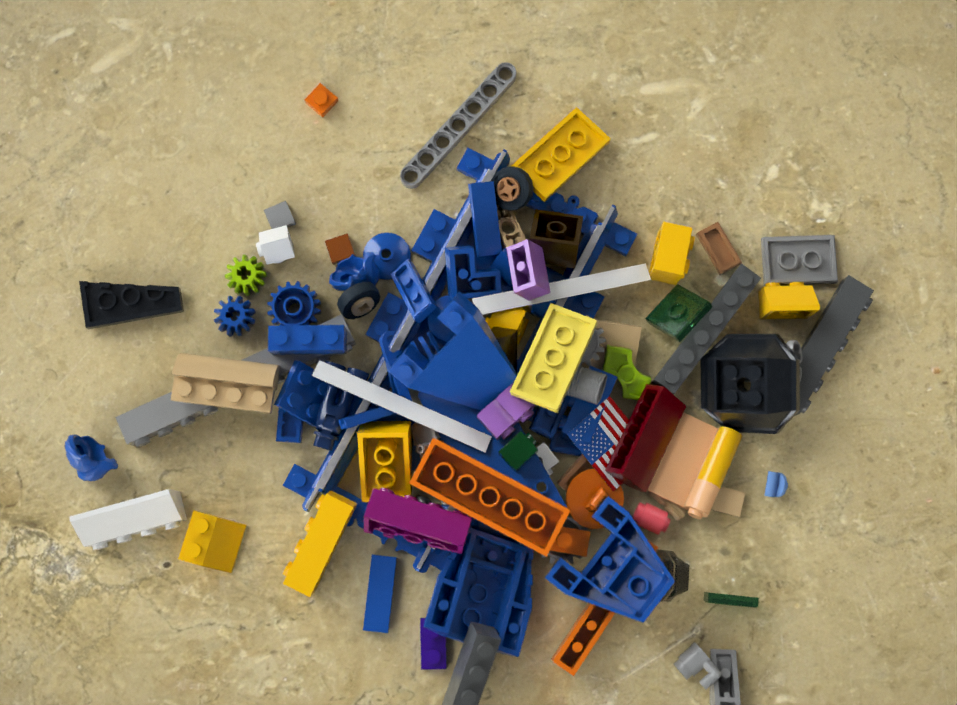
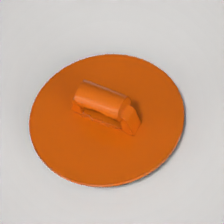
M588 469L579 473L570 482L566 493V505L571 510L569 514L583 527L590 529L604 528L591 516L607 496L623 507L624 494L621 485L613 492L595 469Z

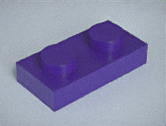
M420 618L421 670L446 669V637L423 627L426 618Z

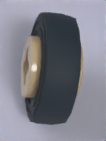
M360 282L342 293L338 299L337 306L340 313L346 319H357L370 313L378 305L381 296L373 283Z

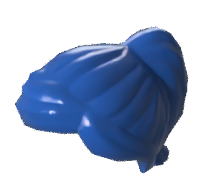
M367 252L364 258L351 254L349 258L337 264L336 271L329 277V283L338 291H346L349 287L360 282H371L376 286L380 278L379 268L374 262L376 255L373 252Z
M77 434L69 435L67 441H65L66 457L70 465L77 470L78 477L83 481L99 480L110 469L118 468V463L114 458H106L107 456L104 452L105 445L99 444L94 438L90 436L80 437Z

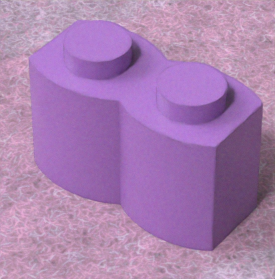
M513 384L506 388L477 415V419L497 441L501 437L504 440L507 439L515 431L513 427L520 420L523 423L526 422L534 414L532 409L535 407V404L510 394Z

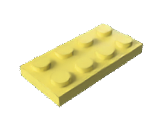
M550 303L513 383L510 394L558 413L595 331L597 320Z

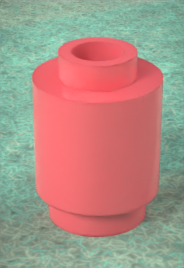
M639 502L632 516L639 527L657 535L661 531L665 533L671 521L667 517L668 512L647 502L645 504Z

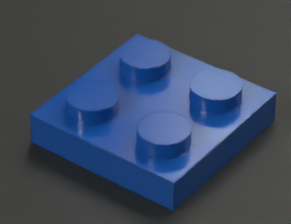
M294 360L274 405L305 423L316 427L317 414L328 383L312 376L315 369L301 361Z

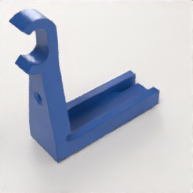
M385 332L380 336L379 343L392 392L412 401L408 388L389 372L397 356L402 352L396 350L393 353L389 350L387 338L388 336H394L396 332ZM380 406L339 419L338 421L341 429H348L395 414V412Z

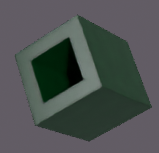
M520 431L498 453L517 472L538 453V449L535 447L538 445V442L529 433L524 435Z

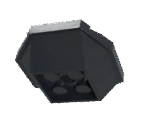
M727 334L700 359L701 408L719 425L734 429L739 433L778 434L800 410V359L779 334ZM746 378L751 382L750 390H747L744 386Z

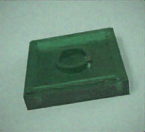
M677 284L645 319L648 324L681 342L713 306L706 299Z

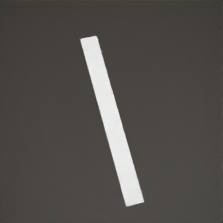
M645 263L549 283L551 293L531 301L515 294L514 290L473 298L472 301L481 314L484 315L649 281L651 278Z
M320 360L312 374L313 377L480 451L486 452L492 438L485 433Z

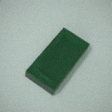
M704 592V601L707 603L757 608L759 605L758 597Z

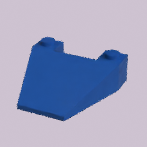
M458 292L438 316V319L455 335L431 361L410 344L394 361L389 372L407 388L482 411L515 381L517 373L480 310L461 292Z
M607 496L591 517L609 530L611 534L581 573L560 557L545 578L566 595L644 623L675 580L630 513Z

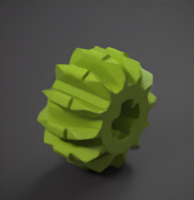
M246 254L242 255V261H239L236 257L233 258L235 265L228 264L227 269L231 272L225 274V278L230 280L227 284L230 289L235 288L234 292L238 295L243 291L245 296H249L250 289L258 293L259 290L256 286H265V282L260 279L267 276L266 271H262L264 264L262 262L257 263L255 256L248 259ZM248 271L251 275H247L248 279L244 280L241 275H245L244 272Z

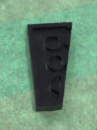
M79 281L85 327L88 330L184 312L182 294L179 287Z

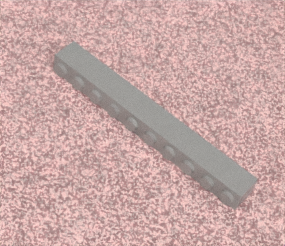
M342 314L319 324L344 325L347 329V353L353 350L352 346L356 345V342ZM268 348L242 360L280 365L278 384L286 380L285 377L288 375L294 360L301 361L310 366L314 363L318 364L319 360L322 362L329 361L330 356L334 354L272 355ZM172 392L115 418L126 443L138 448L150 443V438L157 435L163 437L172 433V428L181 425L185 427L196 421L195 418L204 414L206 417L218 412V407L171 401Z

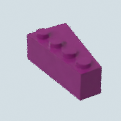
M373 488L364 514V532L373 534L374 530H379L383 533L384 537L393 539L394 536L402 535L411 543H422L424 540L428 541L427 544L430 547L462 554L472 517H469L460 510H453V512L445 510L436 503L425 504L419 502L413 496L405 495L402 497L395 495L393 491L386 488H380V490Z

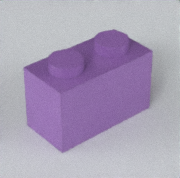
M528 239L507 247L514 293L528 301L551 293L542 247Z

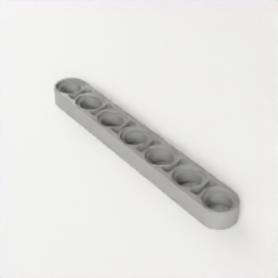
M507 62L499 64L405 165L400 173L401 182L404 187L408 189L417 188L516 80V69L512 64ZM508 69L512 72V77L508 80H503L499 76L500 71ZM487 86H493L497 93L492 97H487L483 90ZM471 103H477L481 106V110L477 114H472L468 111V106ZM462 120L465 123V128L462 131L454 130L452 128L454 121ZM446 137L450 144L446 148H440L436 145L437 139ZM425 154H430L433 156L434 161L431 165L427 166L420 162V158ZM409 171H414L418 175V179L413 183H408L404 179L405 174Z

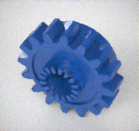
M288 281L286 282V287L282 288L279 285L277 287L279 291L270 294L273 297V301L267 302V305L272 310L267 313L270 317H275L271 321L274 326L279 323V326L309 325L311 322L318 323L315 315H320L321 310L316 307L321 305V301L319 299L314 300L317 293L315 291L309 293L310 286L308 284L301 287L299 281L295 285H291ZM294 303L300 304V308L296 313L289 312L290 305Z

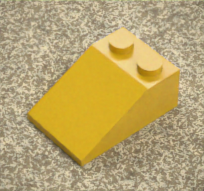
M370 421L360 424L357 438L362 502H369L373 488L378 490L386 488L393 491L395 495L402 497L405 495L412 496V485L409 484L412 478L411 421Z

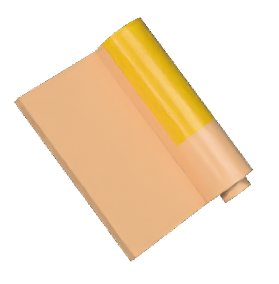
M683 413L647 491L687 510L688 515L701 520L702 517H708L741 442L742 435L734 429L723 426L716 428L689 414Z

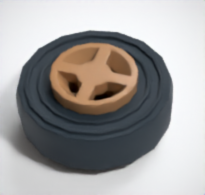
M514 166L502 168L491 179V181H494L496 204L502 209L510 211L521 209L532 198L533 182L529 174L521 168Z

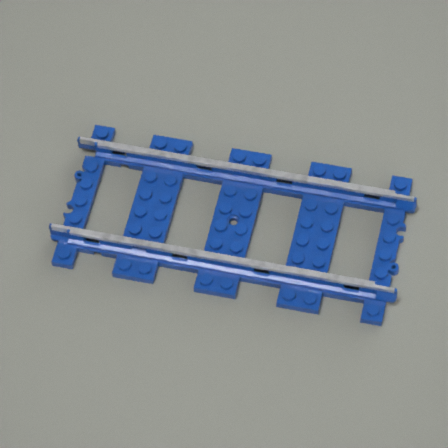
M467 148L457 166V171L476 180L475 183L490 182L496 172L508 167L510 157L505 149L492 160ZM533 192L532 198L525 205L533 210L539 209L583 216L581 234L584 236L579 244L575 269L566 268L562 275L546 267L549 283L590 275L604 246L625 257L627 256L638 234L614 222L618 215L615 205L612 204L603 223L599 222L596 225L594 223L598 218V213L586 207L577 208L580 202L577 196H570L566 203L564 197L555 192L544 202ZM469 195L456 219L434 209L411 250L412 253L431 262L423 282L429 293H431L434 302L441 297L447 286L445 248L458 246L473 247L475 269L492 268L490 265L498 256L477 257ZM501 277L502 292L512 291L513 288ZM388 292L365 335L379 342L380 336L383 333L395 331L394 336H388L387 338L391 352L394 353L396 350H399L403 353L410 345L409 343L414 341L421 354L428 358L418 340L420 336H423L432 354H436L437 352L426 334L431 331L428 325V316L422 322H416L404 300ZM590 292L561 298L554 304L584 316L588 315L594 319L605 296L597 292ZM533 308L530 314L540 319L519 359H517V375L545 316L541 317ZM434 336L440 349H442L447 342L441 341ZM382 353L368 382L390 391L391 384ZM339 388L335 401L336 405L340 402L343 389ZM355 395L348 416L380 406ZM535 405L532 409L534 414L528 419L531 423L539 407L538 405ZM397 413L373 420L411 421V426L416 423ZM357 425L353 428L343 429L338 436L339 441H335L333 450H329L316 475L294 464L283 486L306 498L302 504V508L306 512H310L320 492L326 494L331 490L358 503L347 527L352 526L356 519L358 526L364 529V514L368 502H362V499L338 487L358 450L357 432L360 425ZM412 438V470L416 471L421 461V454L416 452V446H414ZM441 505L445 510L452 512L453 510H458L450 505ZM379 530L373 531L374 535L381 538L382 544H386L389 538L384 537L383 533ZM402 535L394 536L397 541L395 551L404 550L415 556L413 568L421 573L427 572L430 565L442 570L452 552L430 547L427 544L428 541L423 540L422 543L415 544L408 542Z

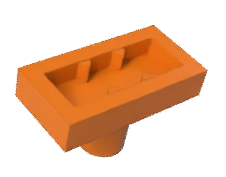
M562 527L550 551L587 557L591 531Z

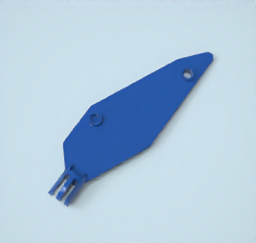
M430 331L426 334L438 353L441 349ZM420 336L418 340L428 356L427 359L431 361L436 354H432L423 336ZM414 341L409 343L420 352ZM419 391L418 398L424 407L492 437L486 452L439 432L444 442L539 492L536 488L537 484L544 483L546 490L539 493L567 507L537 454L517 472L499 455L498 451L520 431L526 435L519 422L513 426L515 431L507 439L504 440L501 437L497 441L477 419V415L481 410Z

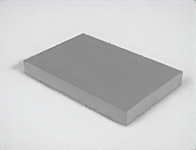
M835 235L761 238L764 286L766 283L778 282L780 285H789L792 282H804V285L836 284L838 282Z

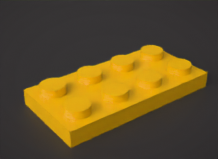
M576 107L511 166L521 168L529 174L533 182V192L545 202L608 145L611 138Z

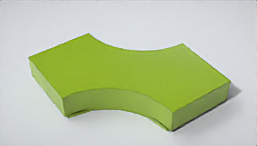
M606 346L603 371L617 376L622 386L623 398L639 400L646 384L651 383V376L644 375L635 368L632 362L631 349Z

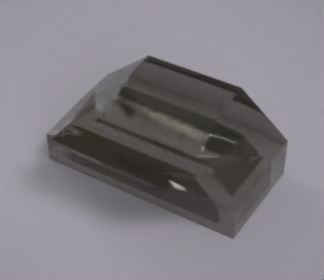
M657 550L656 554L675 580L661 599L663 602H671L676 596L688 591L689 564L677 557L674 551Z

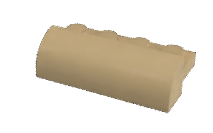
M179 353L172 372L175 376L171 401L272 414L280 365Z

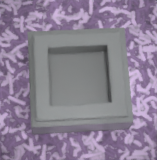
M286 201L264 210L271 229L285 225L288 228L296 224Z

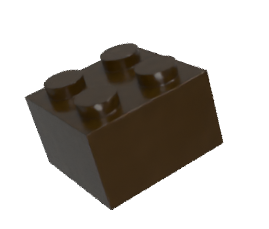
M535 209L529 240L542 247L546 265L575 269L583 216Z

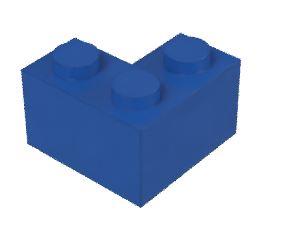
M458 246L445 248L448 296L451 299L458 292H461L466 298H478L502 293L500 270L496 268L475 269L473 247Z

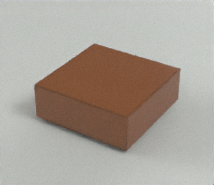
M348 233L325 241L333 265L349 258L351 254L355 255Z

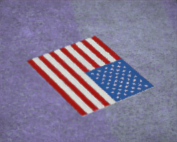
M609 396L567 435L614 492L623 482L612 477L605 469L629 419ZM604 408L590 443L588 444L580 440Z

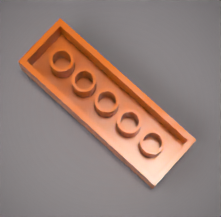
M432 438L409 484L546 557L571 511L564 505L437 438Z

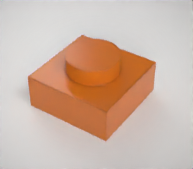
M321 83L304 99L305 103L321 117H324L339 101L338 97Z

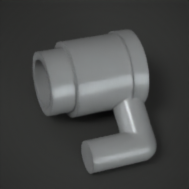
M695 642L674 663L675 667L686 679H689L692 675L695 676L704 668L708 674L699 682L705 689L721 677L720 670Z

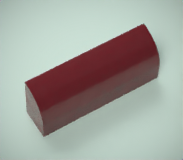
M646 384L605 471L623 482V484L646 493L686 405L664 386Z

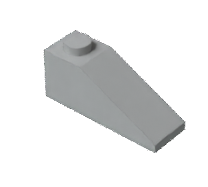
M711 649L710 660L720 670L721 677L710 686V705H741L736 650Z

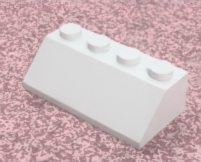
M170 489L69 517L83 547H92L93 550L108 547L107 542L117 540V544L132 540V535L141 533L142 537L157 533V528L164 526L166 530L174 529L181 526L180 522L187 520L180 491Z

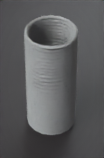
M578 366L566 395L568 394V396L571 395V397L574 396V398L586 400V402L597 405L603 395L607 375Z

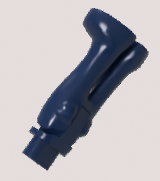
M324 361L325 363L334 366L340 370H343L345 372L347 370V368L343 365L330 361ZM349 367L347 373L365 381L369 377V373ZM328 383L317 414L316 429L319 431H314L316 438L313 446L332 451L335 441H339L338 436L343 431L338 420L348 417L355 395L343 390L340 402L336 405L335 401L339 388Z

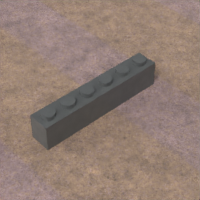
M741 264L661 368L651 384L664 386L674 395L760 281L761 277Z
M850 275L841 281L801 347L800 410L796 415L804 414L811 404V401L808 399L813 392L817 393L824 382L821 379L825 371L830 372L836 363V360L833 359L837 351L841 352L849 341L846 339L849 331L853 332L861 321L858 318L862 310L866 311L873 301L870 297L874 290Z

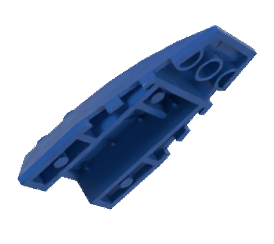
M472 517L462 554L451 552L437 577L423 627L438 635L462 643L466 637L470 622L495 627L501 638L497 653L519 657L532 609L531 586L533 585V575H531V563L534 550Z

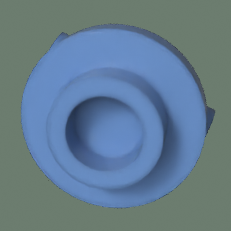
M768 471L764 496L782 497L788 487L786 476L783 473Z

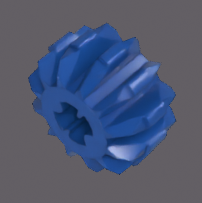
M228 296L227 304L222 300L219 302L223 307L222 309H214V312L220 315L214 319V322L220 324L218 329L221 332L227 330V335L230 337L236 332L240 337L242 336L243 328L247 332L251 330L247 325L248 323L255 324L256 320L250 316L254 315L256 311L250 308L251 302L249 300L243 302L242 296H238L235 301L232 296ZM236 311L240 316H236L238 319L233 321L230 316H234L232 313Z

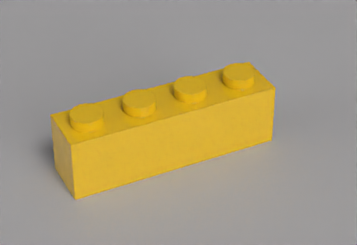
M332 490L326 493V495L322 494L315 506L319 510L315 518L310 517L304 529L308 533L304 540H299L294 549V553L297 554L294 562L289 561L283 572V575L286 576L283 582L284 585L308 597L313 595L358 503Z

